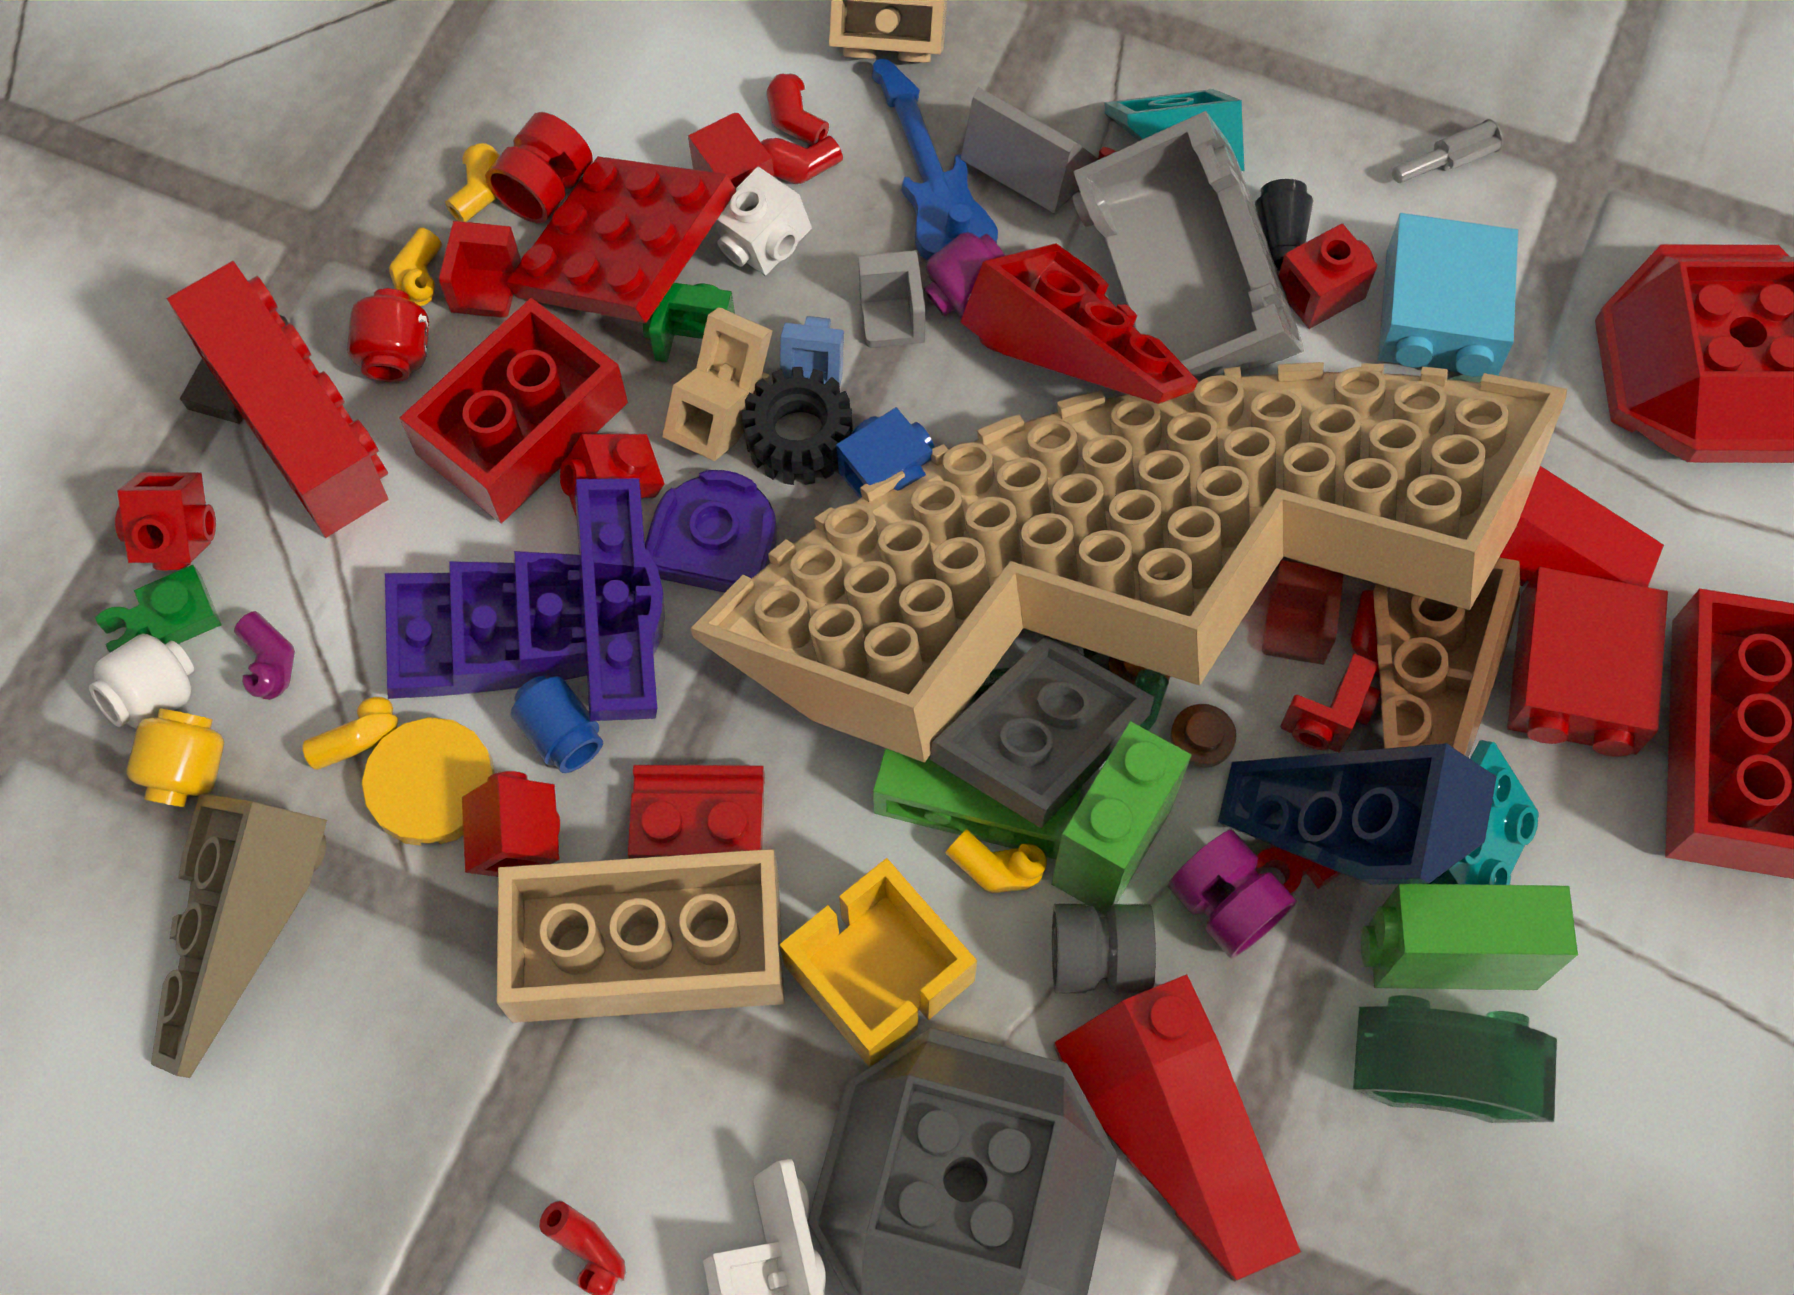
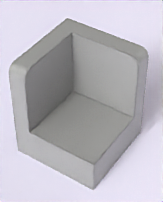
M917 250L858 256L859 291L866 345L870 348L925 343V304Z

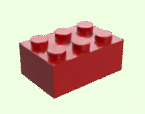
M530 298L402 414L399 419L415 454L502 524L561 467L581 434H596L628 403L619 364L533 298Z

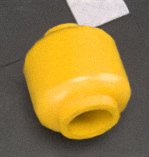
M159 708L157 718H147L138 724L126 771L128 778L132 782L147 787L144 800L185 807L188 795L200 796L203 793L209 794L213 790L224 749V738L220 733L211 729L213 719Z

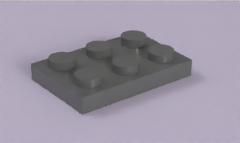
M1045 635L933 741L930 760L1042 828L1108 759L1129 722L1131 721L1140 726L1150 715L1154 696Z

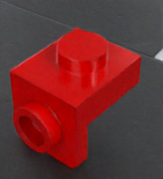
M581 434L560 468L561 488L569 496L575 516L576 479L639 478L641 498H655L665 485L647 434Z
M1353 654L1340 680L1330 707L1303 696L1294 695L1280 725L1281 729L1292 733L1293 738L1306 747L1315 750L1331 749L1339 753L1352 732L1355 722L1366 726L1374 711L1381 690L1370 686L1378 663Z

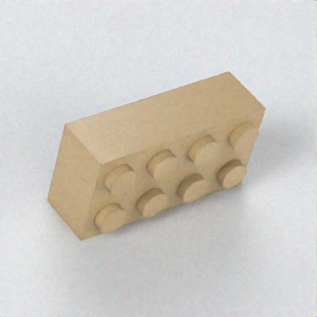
M774 849L498 868L497 1004L512 1023L785 1004L783 959L779 945L782 942L779 873Z

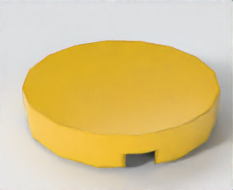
M427 717L404 723L384 736L367 758L362 779L366 807L387 834L405 844L422 846L421 843L430 844L438 842L440 845L455 841L463 836L462 797L486 783L488 777L494 774L492 757L474 731L454 720Z

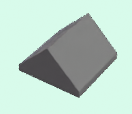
M977 88L972 98L961 160L1055 214L1079 189L1073 171L1097 161L1098 158L1077 142L982 88Z

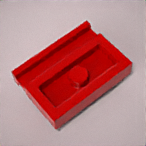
M633 765L634 785L633 793L631 794L628 840L629 859L762 850L764 766Z

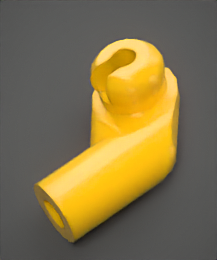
M422 227L417 229L389 267L394 288L407 293L410 296V301L415 302L419 306L428 304L434 295L435 282L433 277L430 278L427 266L442 247L440 239L433 232Z
M383 697L365 699L357 708L358 719L306 739L302 746L307 763L313 769L319 770L376 746L384 736L397 728L398 717L393 715L392 703Z
M967 829L945 852L976 883L990 893L1027 890L1040 882L1047 867L1045 853L1034 844L1025 843L1021 844L1019 848L991 852Z

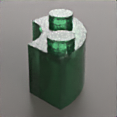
M1408 995L1389 997L1387 1006L1359 1007L1353 1090L1391 1107L1447 1111L1471 1116L1489 1123L1554 1122L1557 1038L1530 1028V1018L1528 1016L1510 1011H1493L1487 1013L1486 1016L1450 1010L1431 1009L1430 1001Z

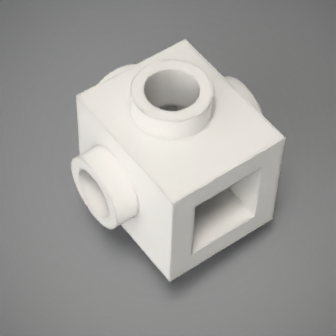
M757 167L736 188V193L714 223L721 237L717 241L721 251L736 265L742 267L745 263H748L765 276L780 261L787 259L796 249L798 242L812 229L800 195L760 167Z

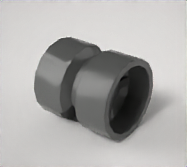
M1054 904L1052 915V973L1055 993H1087V991L1095 990L1101 979H1105L1113 993L1139 994L1154 988L1156 938L1154 915L1150 904H1112L1105 917H1100L1094 906H1086L1085 904Z

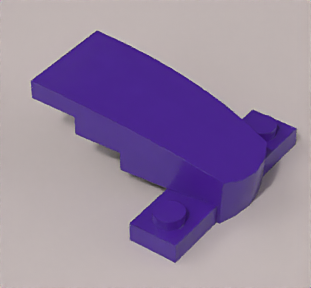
M639 478L576 479L575 501L579 555L514 551V563L449 561V573H385L388 699L459 695L520 688L529 680L539 676H545L546 678L562 677L564 680L587 676L590 721L655 719L658 707L653 656L663 638L665 607L658 568L649 550L645 549Z

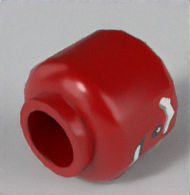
M391 288L378 289L374 292L373 296L365 297L353 305L349 322L348 356L354 364L361 367L362 374L368 378L384 382L404 381L408 379L410 373L419 370L426 360L429 317L421 306L410 301V296L407 293Z

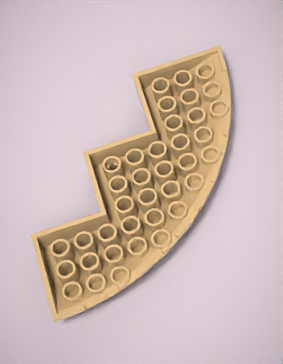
M1324 362L1278 364V374L1241 376L1240 367L1224 368V375L1207 377L1197 383L1193 392L1160 404L1129 394L1105 399L1102 390L1078 395L1057 402L1058 412L1024 422L1021 415L1018 414L977 430L978 440L974 442L962 443L951 449H948L944 444L933 448L931 461L921 466L926 475L899 491L894 490V487L905 477L903 471L884 481L872 485H863L860 487L862 494L860 499L852 504L843 505L836 509L830 507L814 518L816 528L805 534L794 544L785 539L768 553L769 565L752 579L742 575L690 629L693 638L810 720L925 763L931 755L933 741L959 717L1023 628L1200 686L1283 556L1470 610L1518 524L1565 403L1567 389L1487 373L1483 374L1481 383L1447 379L1448 369L1422 367L1421 376L1384 374V364L1361 363V367L1349 368L1342 372H1324Z

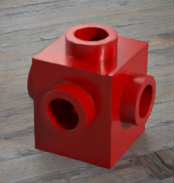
M202 472L139 473L117 490L119 507L115 516V528L119 540L125 542L128 563H152L154 569L162 571L182 569L189 566L214 539L216 517L213 507L210 504H206Z

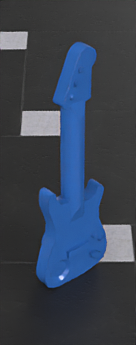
M887 59L876 60L873 63L872 79L881 85L888 106L895 107L923 183L913 182L909 177H904L901 189L903 195L913 205L917 216L915 243L920 256L928 260L964 232L973 233L979 238L987 233L997 243L998 229L988 213L973 199L968 189L966 162L961 160V155H955L953 170L943 172L917 104L920 93L919 88L891 61Z

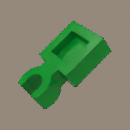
M194 565L135 589L134 592L139 602L138 606L131 609L111 607L95 617L97 624L106 634L114 632L119 628H126L125 633L120 638L105 644L109 652L114 651L141 634L151 635L164 644L171 640L180 644L222 625L203 578Z

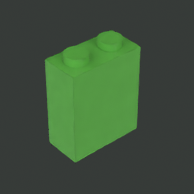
M1130 721L1062 834L1051 885L1088 906H1094L1097 911L1104 915L1112 904H1117L1171 812L1192 754Z
M1398 884L1385 903L1378 907L1375 916L1369 922V926H1364L1362 929L1361 956L1365 967H1373L1374 988L1538 990L1578 956L1570 886Z

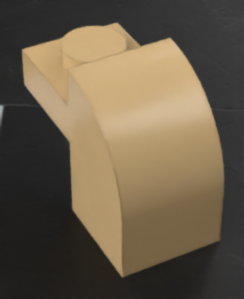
M720 307L708 314L697 367L673 385L662 437L713 461H716L732 448L744 433L742 410H746V397L749 392L756 395L755 384L763 378L767 383L769 381L770 375L764 373L763 368L772 330Z

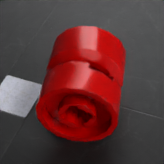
M538 112L534 113L513 140L514 146L507 147L485 174L486 183L491 192L506 208L524 220L536 224L544 223L566 196L565 189H571L583 175L586 168L593 162L592 152L587 142L573 127L555 115Z

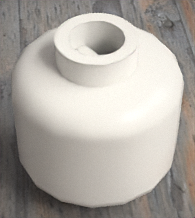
M141 634L95 663L93 668L95 682L89 685V691L99 709L114 725L121 727L124 724H128L137 729L138 724L142 720L157 718L159 708L175 711L190 700L191 684L188 675L194 672V667L189 656L175 641L171 640L164 644L151 635Z

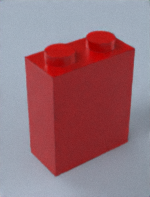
M1538 567L1521 593L1507 730L1527 733L1530 739L1540 743L1558 744L1568 741L1593 746L1594 751L1606 756L1622 757L1630 754L1637 755L1658 732L1668 591Z

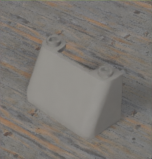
M1206 111L1073 171L1080 192L1073 195L1076 211L1085 227L1095 225L1097 230L1105 237L1127 304L1138 315L1134 323L1135 328L1140 334L1160 339L1198 382L1207 377L1224 375V368L1240 367L1241 371L1282 361L1304 352L1295 319L1237 158L1228 140Z

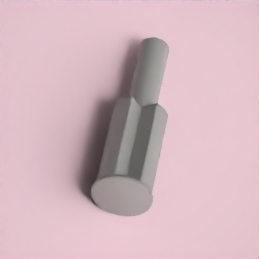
M1486 119L1480 124L1435 142L1434 151L1394 167L1392 177L1397 183H1402L1438 167L1446 171L1492 152H1498L1503 146L1501 130L1495 121Z

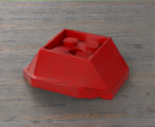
M1661 244L1606 302L1595 319L1611 422L1631 433L1637 430L1658 447L1686 462L1794 463V257H1790L1780 245Z

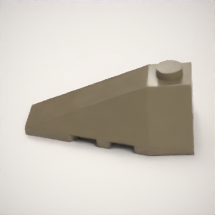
M204 793L198 796L181 857L178 879L191 881L188 904L183 915L178 914L172 918L169 938L176 940V949L180 955L178 969L172 970L163 982L151 1065L175 1076L186 1078L192 1076L310 886L313 872L321 865L326 852V838L324 835L326 819L252 801Z

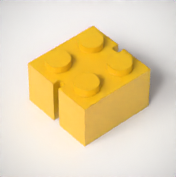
M885 858L839 896L841 919L848 926L840 934L837 915L827 905L779 944L785 968L868 1067L882 1060L918 1030L919 1010L927 1020H930L974 983L977 967L976 958L888 858Z

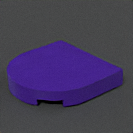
M706 470L700 472L699 477L686 481L675 489L671 488L663 495L654 512L645 541V549L649 550L658 568L661 580L725 593L742 575L752 579L770 564L768 553L775 548L777 539L775 513L766 496L751 479L731 471Z

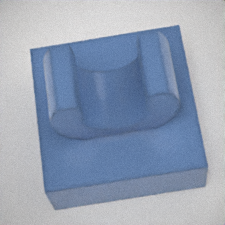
M807 316L804 325L784 323L780 337V369H782L785 379L793 377L792 367H803L804 378H810L814 368L823 371L824 384L833 377L841 385L843 377L844 330L830 328V318Z

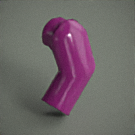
M250 612L244 615L234 628L236 636L256 654L255 662L248 667L252 674L243 675L242 682L245 690L252 696L271 700L280 696L289 687L295 650L293 645L259 612Z

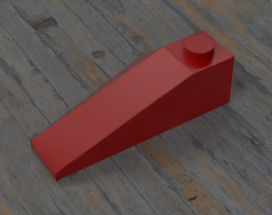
M1057 243L983 261L960 323L979 336L980 342L985 347L1015 359L1157 404L1193 392L1198 383V380L1160 339L1140 334L1133 326L1138 315L1127 304H1117L1116 307L1105 296L1109 284L1099 273Z
M1540 466L1518 524L1499 558L1520 561V586H1523L1526 581L1531 580L1538 567H1544L1648 587L1664 544Z
M1187 974L1119 1002L1054 1042L1053 1046L1060 1061L1068 1064L1104 1131L1127 1156L1126 1160L1141 1177H1146L1175 1210L1176 1217L1234 1282L1301 1253L1218 1038Z

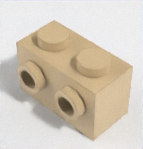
M831 0L829 46L844 47L843 56L876 58V50L898 51V60L931 62V54H941L944 50L947 0Z

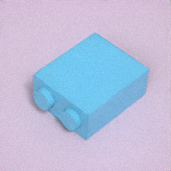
M1400 213L1386 253L1378 361L1397 363L1410 368L1432 367L1448 369V371L1458 372L1471 377L1483 376L1484 373L1498 376L1514 343L1518 229Z

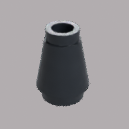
M1278 179L1266 183L1261 188V196L1255 202L1257 216L1277 271L1281 269L1285 253L1306 243L1313 198L1307 193V185L1296 179Z

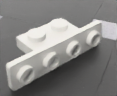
M792 1159L776 1161L754 1176L753 1179L767 1244L715 1253L704 1259L703 1265L710 1295H824L825 1268L820 1254L813 1249L806 1219L809 1211L806 1187L797 1178Z

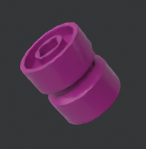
M1232 829L1222 833L1200 849L1175 873L1167 885L1191 914H1205L1208 917L1205 930L1231 959L1243 953L1266 935L1297 903V900L1272 873L1259 874L1255 870L1258 857ZM1226 883L1232 884L1236 889L1229 896L1222 888Z

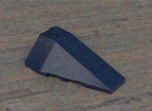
M1447 743L1235 761L1231 763L1218 822L1230 829L1369 885L1429 884L1485 842L1497 777Z

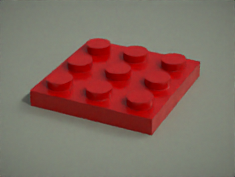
M597 156L594 162L586 168L583 177L563 205L555 211L552 220L534 245L523 255L520 264L506 283L517 298L528 300L533 298L540 303L647 323L732 196L736 193V189L727 174Z

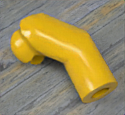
M478 143L472 145L463 154L462 161L463 164H466L467 184L445 201L447 209L457 221H469L496 199L486 183L485 174L500 155L489 144Z

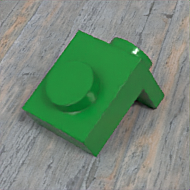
M673 283L647 323H643V337L651 340L655 361L668 362L674 335L703 339L708 314L720 307L735 314L732 291L721 290L716 286L705 283L695 285Z

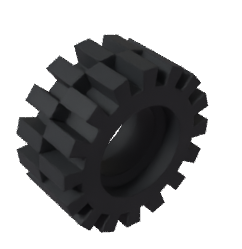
M792 367L793 377L785 379L782 369L772 372L773 384L771 386L762 378L755 384L756 395L749 392L745 399L746 410H742V421L747 451L751 453L752 462L757 469L764 465L765 476L772 480L781 471L783 484L794 485L795 475H804L805 485L814 484V472L819 470L824 479L834 474L833 462L838 465L836 444L851 436L853 432L850 399L846 391L840 393V384L833 377L824 384L823 371L813 368L810 378H804L803 367ZM796 412L815 415L822 423L820 431L816 435L804 440L785 439L778 435L775 426L779 419Z

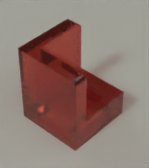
M1281 560L1269 589L1262 652L1268 656L1324 665L1336 640L1343 574L1318 566Z

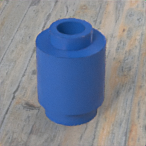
M535 677L526 682L516 692L514 697L515 704L511 709L510 716L547 765H556L560 772L570 773L586 765L599 753L603 746V740L598 735L599 724L597 721H590L589 711L562 677Z

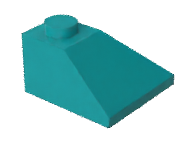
M1214 89L1104 102L1105 114L1138 141L1206 111L1231 145L1241 171H1245L1242 100Z

